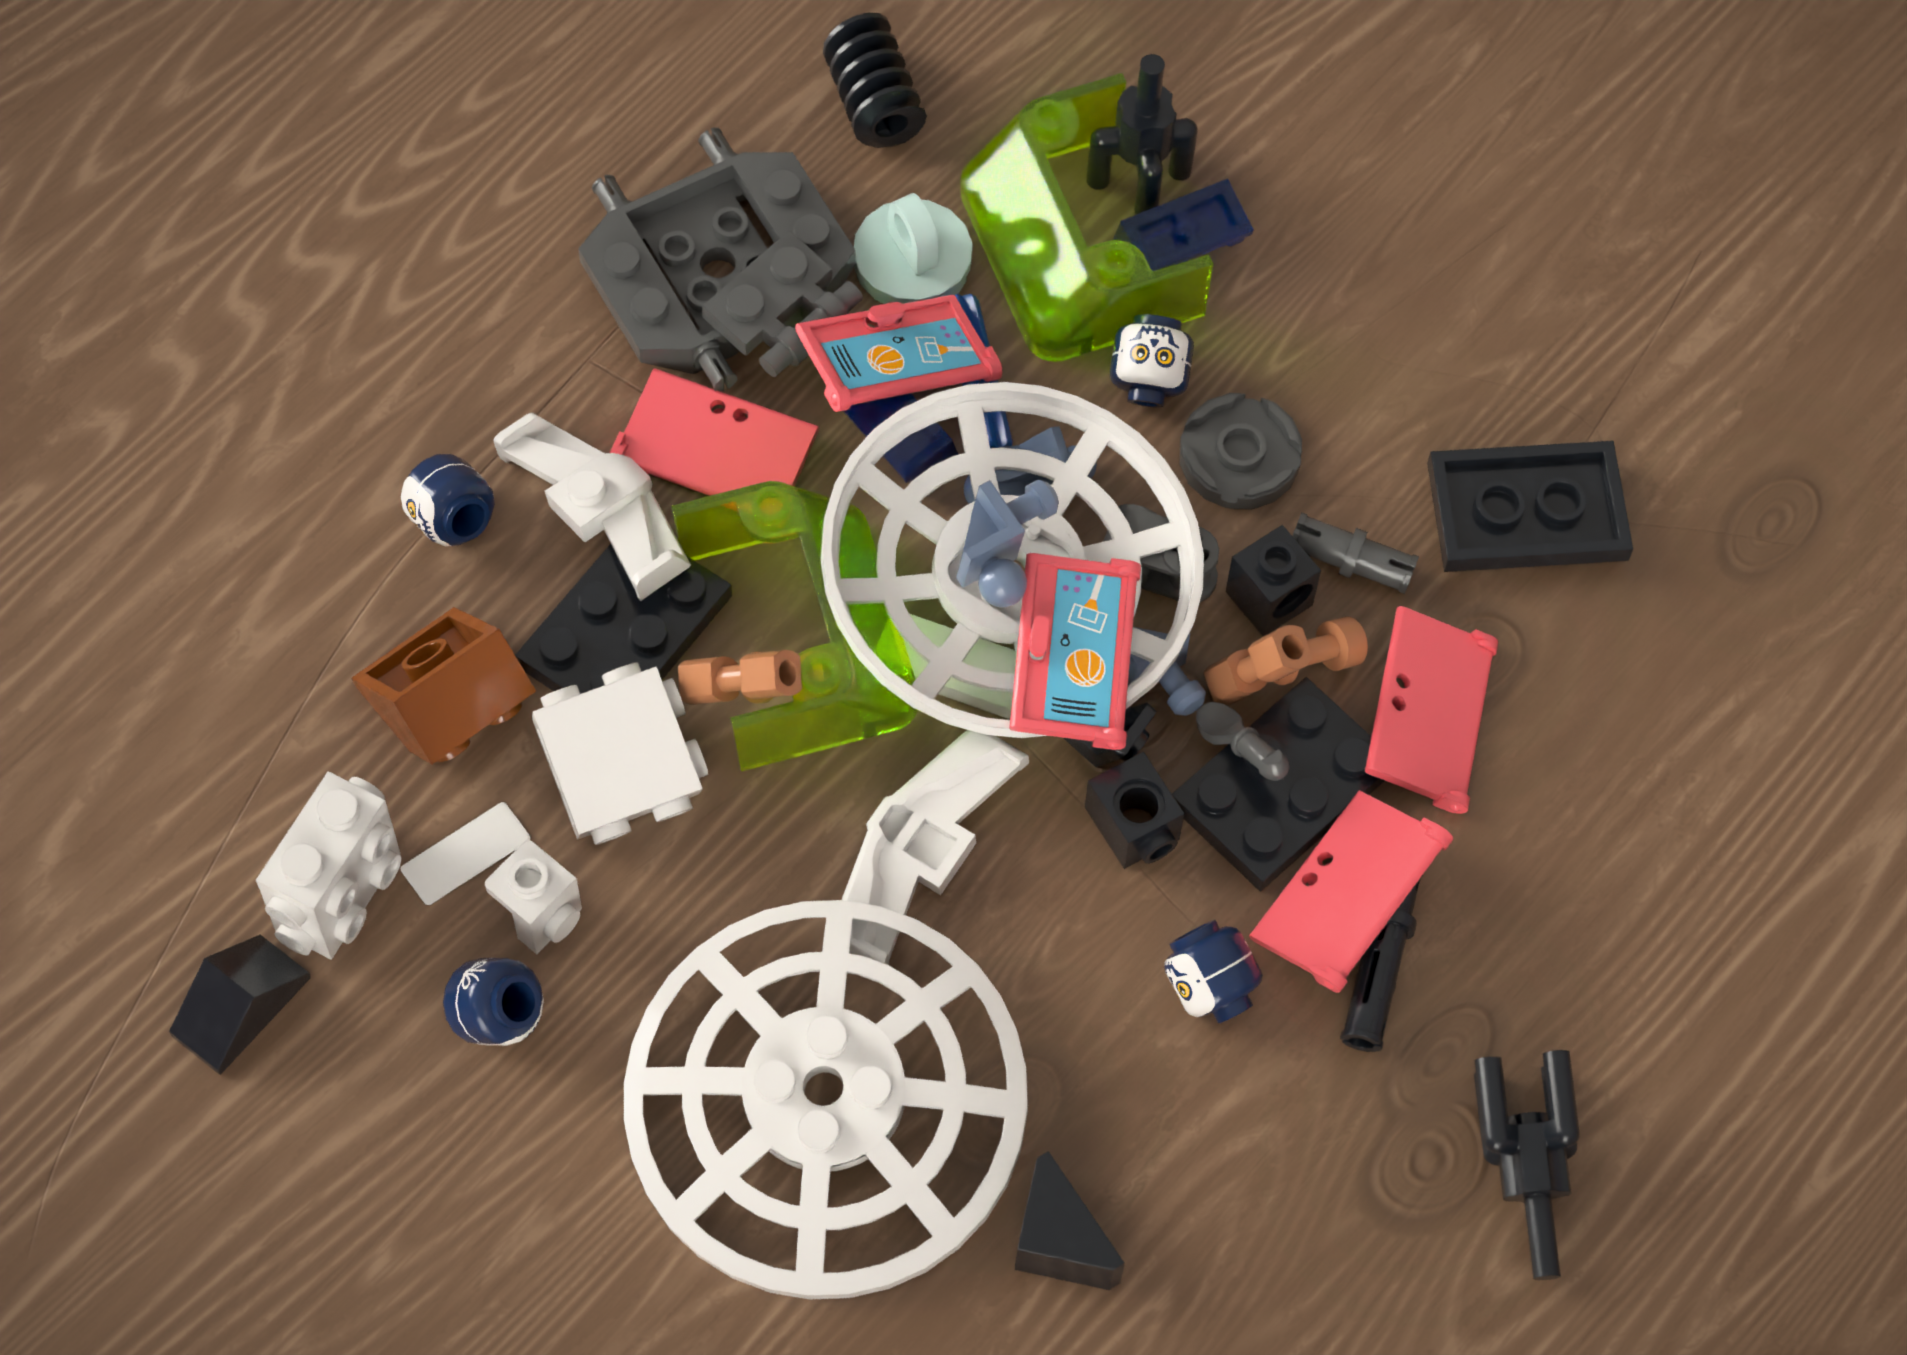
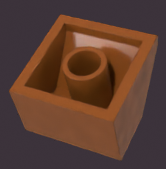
M455 607L351 678L356 688L406 748L431 765L437 761H448L461 754L470 745L469 738L489 724L497 725L511 719L521 710V702L536 692L500 629Z

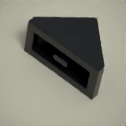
M261 934L205 957L169 1033L175 1040L221 1075L311 978L310 973Z
M1047 1151L1036 1160L1017 1247L1015 1270L1105 1290L1112 1289L1121 1283L1125 1263L1052 1155Z

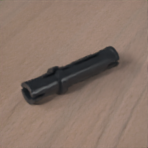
M1420 879L1361 957L1345 1027L1340 1036L1345 1045L1356 1050L1378 1052L1383 1048L1384 1042L1382 1040L1393 994L1396 989V981L1406 939H1411L1414 936L1417 921L1412 916Z

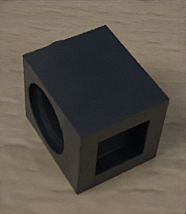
M1281 525L1232 556L1225 592L1264 637L1313 606L1321 570L1288 530Z
M1144 752L1088 780L1084 807L1124 869L1142 859L1146 864L1156 862L1174 850L1178 840H1180L1184 812ZM1137 808L1149 813L1152 819L1144 823H1136L1125 818L1122 813L1128 809Z

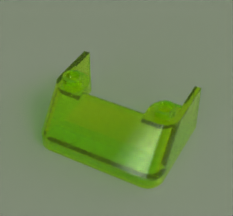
M1122 73L1032 100L967 163L961 174L960 195L1026 345L1033 354L1047 361H1063L1114 345L1117 330L1126 324L1133 323L1135 315H1158L1184 323L1203 317L1206 314L1213 270V262L1209 254L1152 272L1143 253L1129 242L1110 240L1088 247L1049 164V158L1089 147L1090 137L1095 129L1115 126L1118 99L1122 92L1126 90V80Z
M778 481L762 482L671 506L677 540L685 555L693 560L760 543H779L800 537L830 637V643L808 648L798 654L801 661L802 690L792 695L793 701L730 717L741 771L897 731L907 726L918 712L917 709L911 707L884 687L855 656L837 626L825 594L820 560L823 522L830 497ZM849 504L841 530L839 553L841 579L877 578V551L867 519L859 508ZM884 603L847 604L853 621L869 648L893 673L909 685H912L916 679L904 639L889 618Z

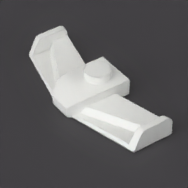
M534 413L525 415L495 436L494 445L500 459L506 463L512 461L553 485L545 490L549 506L584 542H587L601 531H605L640 601L691 566L651 491V477L632 458L616 453L605 454Z
M966 730L891 796L884 797L866 823L868 831L841 900L881 906L906 915L918 882L941 895L976 845L975 834L958 824L1014 774L1029 764V756L995 735H984ZM853 919L850 953L865 956L888 965L900 931L875 922Z

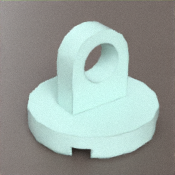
M911 193L891 203L882 205L864 219L855 234L856 264L854 269L860 285L875 300L884 304L889 303V301L904 304L947 295H956L966 283L967 275L971 269L973 243L966 225L950 209L930 200H921L915 193Z

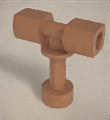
M1349 616L1323 622L1317 629L1316 637L1306 639L1302 627L1286 625L1256 640L1248 649L1238 650L1213 663L1203 673L1213 701L1230 705L1261 690L1267 682H1274L1278 685L1292 683L1296 679L1298 671L1308 665L1322 662L1328 669L1333 671L1358 666L1364 662L1367 656V637L1361 624Z
M791 650L752 652L743 656L740 659L739 665L734 659L726 656L686 660L678 665L679 694L682 701L690 705L729 702L739 696V691L748 701L756 704L767 703L774 697L792 696L800 703H826L837 694L841 681L840 669L836 660L824 652H801L798 654Z

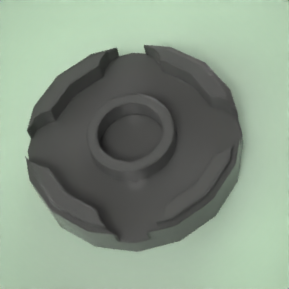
M1228 393L1207 400L1190 414L1180 438L1179 464L1188 484L1205 500L1228 509L1252 510L1274 503L1291 488L1300 470L1302 437L1293 418L1275 402L1262 397L1261 401L1245 398L1246 394Z

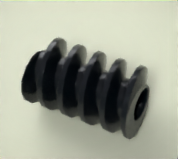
M868 12L855 15L834 28L824 42L823 55L827 65L830 67V73L834 83L837 85V90L841 101L844 103L849 121L852 122L851 126L856 139L864 145L871 147H893L905 143L916 136L925 125L927 115L925 109L919 107L921 102L916 89L912 88V77L910 72L905 70L906 63L902 53L897 51L899 46L895 35L890 33L891 26L888 18L881 13Z

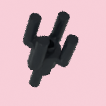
M1148 54L1141 59L1138 86L1131 85L1119 97L1115 126L1100 127L1092 132L1086 177L1087 184L1091 188L1101 190L1110 183L1113 155H1119L1126 162L1136 165L1138 183L1134 211L1137 217L1143 220L1153 219L1158 213L1163 176L1162 161L1168 157L1170 151L1169 175L1173 179L1180 181L1186 180L1191 176L1198 132L1197 125L1193 120L1189 118L1176 119L1177 113L1172 106L1173 94L1162 86L1165 62L1162 57L1156 54Z
M1554 1050L1542 1054L1544 1066L1541 1067L1546 1113L1525 1112L1509 1117L1502 1058L1497 1056L1478 1058L1474 1060L1476 1071L1474 1081L1483 1156L1490 1164L1499 1165L1503 1200L1523 1202L1525 1205L1533 1279L1551 1280L1560 1278L1552 1199L1571 1194L1567 1159L1575 1155L1577 1141L1580 1136L1570 1051Z

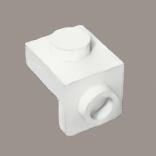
M527 840L523 842L485 881L486 891L512 913L518 939L536 954L550 941L557 943L563 940L579 921V911L582 909L577 878L533 841Z

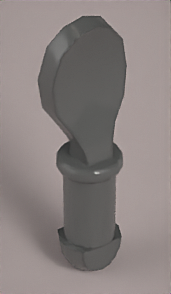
M1209 702L1203 704L1197 710V728L1205 740L1214 745L1231 744V749L1235 755L1248 760L1268 780L1279 781L1287 775L1290 766L1286 755L1279 749L1275 750L1260 738L1256 729L1245 727L1242 717L1234 709L1223 703Z

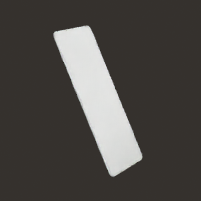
M501 802L402 865L401 872L426 905H431L515 851L523 842L530 840L531 837L508 805Z

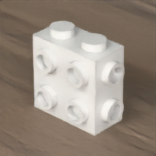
M638 662L619 667L602 675L604 686L580 694L577 685L556 690L541 697L540 700L543 708L533 711L532 721L577 840L592 835L595 845L630 833L632 830L628 821L653 812L656 822H660L693 809L689 798L699 795L703 789L699 778L708 775L704 757L696 739L684 741L676 719L685 715L682 699L674 680L670 678L662 681L657 667L642 672Z
M328 771L256 879L266 905L265 911L270 916L276 931L275 937L286 947L299 954L309 955L311 950L332 960L343 942L350 944L359 934L367 915L365 907L378 888L385 890L399 870L401 855L387 804L384 800L385 797L378 788L364 779L351 777L347 781Z

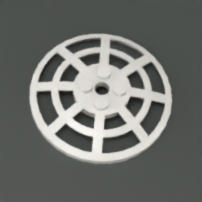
M1010 382L968 384L933 393L901 408L874 428L850 455L834 484L823 522L820 560L825 594L842 635L859 661L884 687L911 707L939 721L984 735L1015 738L1047 736L1012 731L1009 729L1010 720L982 717L951 708L935 700L951 677L963 683L988 690L1013 692L1015 674L991 672L964 663L963 660L979 638L996 643L1014 644L1017 653L1022 599L1009 607H996L982 597L978 586L979 580L963 588L956 578L975 501L960 509L949 521H946L921 503L925 497L941 485L960 476L969 474L974 498L976 499L979 486L989 480L1000 494L995 470L1003 469L1031 473L1054 481L1051 486L1058 496L1059 504L1057 513L1049 518L1042 520L1035 517L1022 524L1025 534L1016 560L1024 568L1028 553L1110 563L1111 558L1135 561L1141 565V558L1177 548L1180 562V592L1173 624L1165 640L1133 627L1131 654L1149 661L1150 664L1137 679L1128 685L1127 709L1151 690L1175 662L1196 619L1203 591L1204 552L1198 521L1184 487L1166 460L1139 432L1111 412L1076 395L1039 385ZM1005 411L1034 414L1069 424L1083 431L1084 434L1066 463L1054 457L1030 450L1012 448L990 449L983 413ZM958 417L965 453L952 456L931 466L912 480L904 490L874 466L886 452L909 435L936 422ZM1106 446L1121 455L1146 480L1163 506L1169 523L1135 534L1132 533L1127 519L1115 501L1098 483L1088 477ZM858 487H860L889 510L877 545V578L841 579L839 567L841 530L849 504ZM1001 495V497L1004 499L1006 503L1020 497L1015 495ZM1075 495L1084 500L1099 516L1109 531L1112 540L1082 546L1077 533L1066 519L1062 517ZM905 524L936 544L932 561V573L896 577V548ZM1141 575L1136 585L1134 616L1141 593ZM939 599L944 610L957 623L940 648L932 643L917 627L905 608L904 602ZM884 603L887 614L901 637L920 657L928 662L912 685H909L893 673L869 648L856 627L847 604ZM1029 652L1030 657L1034 660H1041L1043 656L1036 657Z
M844 900L803 901L767 909L727 926L695 948L669 974L648 1005L631 1045L624 1079V1123L631 1158L649 1200L669 1229L699 1258L729 1277L770 1293L804 1299L852 1298L887 1290L926 1273L957 1251L987 1220L1006 1190L1022 1149L1028 1113L1026 1065L1018 1032L1001 995L979 965L949 938L917 919L881 906ZM826 917L822 952H808L781 958L754 970L745 977L720 953V951L738 939L768 926L802 918ZM853 919L875 922L906 933L938 952L953 967L921 988L911 978L887 964L865 956L849 954ZM699 970L723 996L712 1006L699 1025L687 1053L685 1067H646L651 1043L665 1011L682 986ZM809 972H820L817 1006L799 1010L784 1018H781L758 993L764 987L787 977ZM847 973L878 982L899 994L905 1002L876 1024L858 1013L844 1009ZM971 987L983 1002L997 1031L1006 1066L1007 1090L966 1084V1071L960 1045L947 1017L941 1009ZM737 1010L761 1036L750 1051L745 1067H705L716 1036L728 1018ZM923 1022L930 1028L939 1047L945 1070V1082L905 1078L902 1062L894 1045ZM831 1073L840 1078L844 1087L837 1101L830 1105L820 1106L807 1099L805 1096L806 1084L816 1074ZM644 1095H682V1108L687 1133L699 1161L706 1170L677 1200L665 1185L650 1151L643 1117ZM703 1095L742 1096L744 1109L752 1129L723 1155L717 1150L707 1128L703 1109ZM904 1106L943 1110L942 1119L932 1143L921 1160L912 1168L889 1140L899 1125ZM964 1112L1005 1118L1002 1137L987 1175L969 1203L953 1217L927 1185L937 1176L950 1156L962 1127ZM770 1152L781 1161L802 1169L800 1206L788 1204L763 1194L747 1184L741 1176L765 1154ZM869 1159L891 1185L886 1191L862 1202L828 1208L830 1172L848 1169ZM725 1192L734 1202L758 1217L785 1227L798 1229L796 1271L771 1267L742 1256L709 1236L695 1221ZM907 1204L932 1235L931 1238L917 1248L882 1264L848 1272L824 1273L826 1230H843L869 1224Z

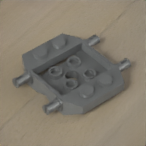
M714 127L711 128L712 137L709 131L706 130L701 134L698 141L714 164L713 166L635 201L627 200L613 175H605V184L602 178L597 179L592 185V190L598 196L607 214L578 249L582 266L640 362L690 374H696L704 370L713 385V389L722 392L724 391V383L729 389L737 381V376L733 373L726 359L736 355L739 350L702 318V305L767 250L766 245L739 202L747 199L774 243L790 230L833 268L832 281L822 288L824 292L834 293L845 283L856 264V250L793 152H742L738 154L733 152L721 129ZM719 260L730 263L734 270L725 277L715 278L706 275L703 272V268L708 263ZM801 307L783 324L794 328L797 323H800L810 313Z

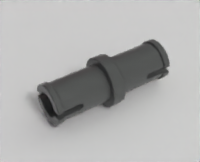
M1301 512L1293 533V538L1309 557L1340 568L1339 575L1350 578L1352 573L1399 590L1403 594L1407 590L1419 558L1417 555H1410L1367 539L1368 532L1356 528L1354 533L1311 518Z

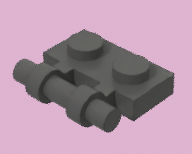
M788 230L702 305V318L745 356L764 341L770 349L759 358V362L769 375L776 377L787 366H798L809 356L796 332V326L793 328L783 324L801 307L810 314L800 323L850 314L849 311L863 300V295L850 281H846L834 293L824 292L822 288L832 281L833 268Z

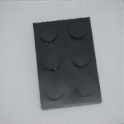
M1614 441L1430 452L1427 466L1444 572L1629 561L1633 552V544Z
M610 544L515 656L525 673L552 691L577 685L580 694L605 685L602 679V675L636 662H638L641 672L657 667L661 680H663L732 597V586L687 556L691 564L687 570L640 601L612 544Z
M1307 677L1249 726L1256 729L1259 737L1275 750L1279 749L1286 755L1290 767L1283 779L1279 781L1266 779L1259 773V769L1248 760L1235 755L1231 749V744H1228L1172 793L1184 812V820L1260 892L1327 833L1358 791L1370 795L1385 781L1365 772L1371 736Z

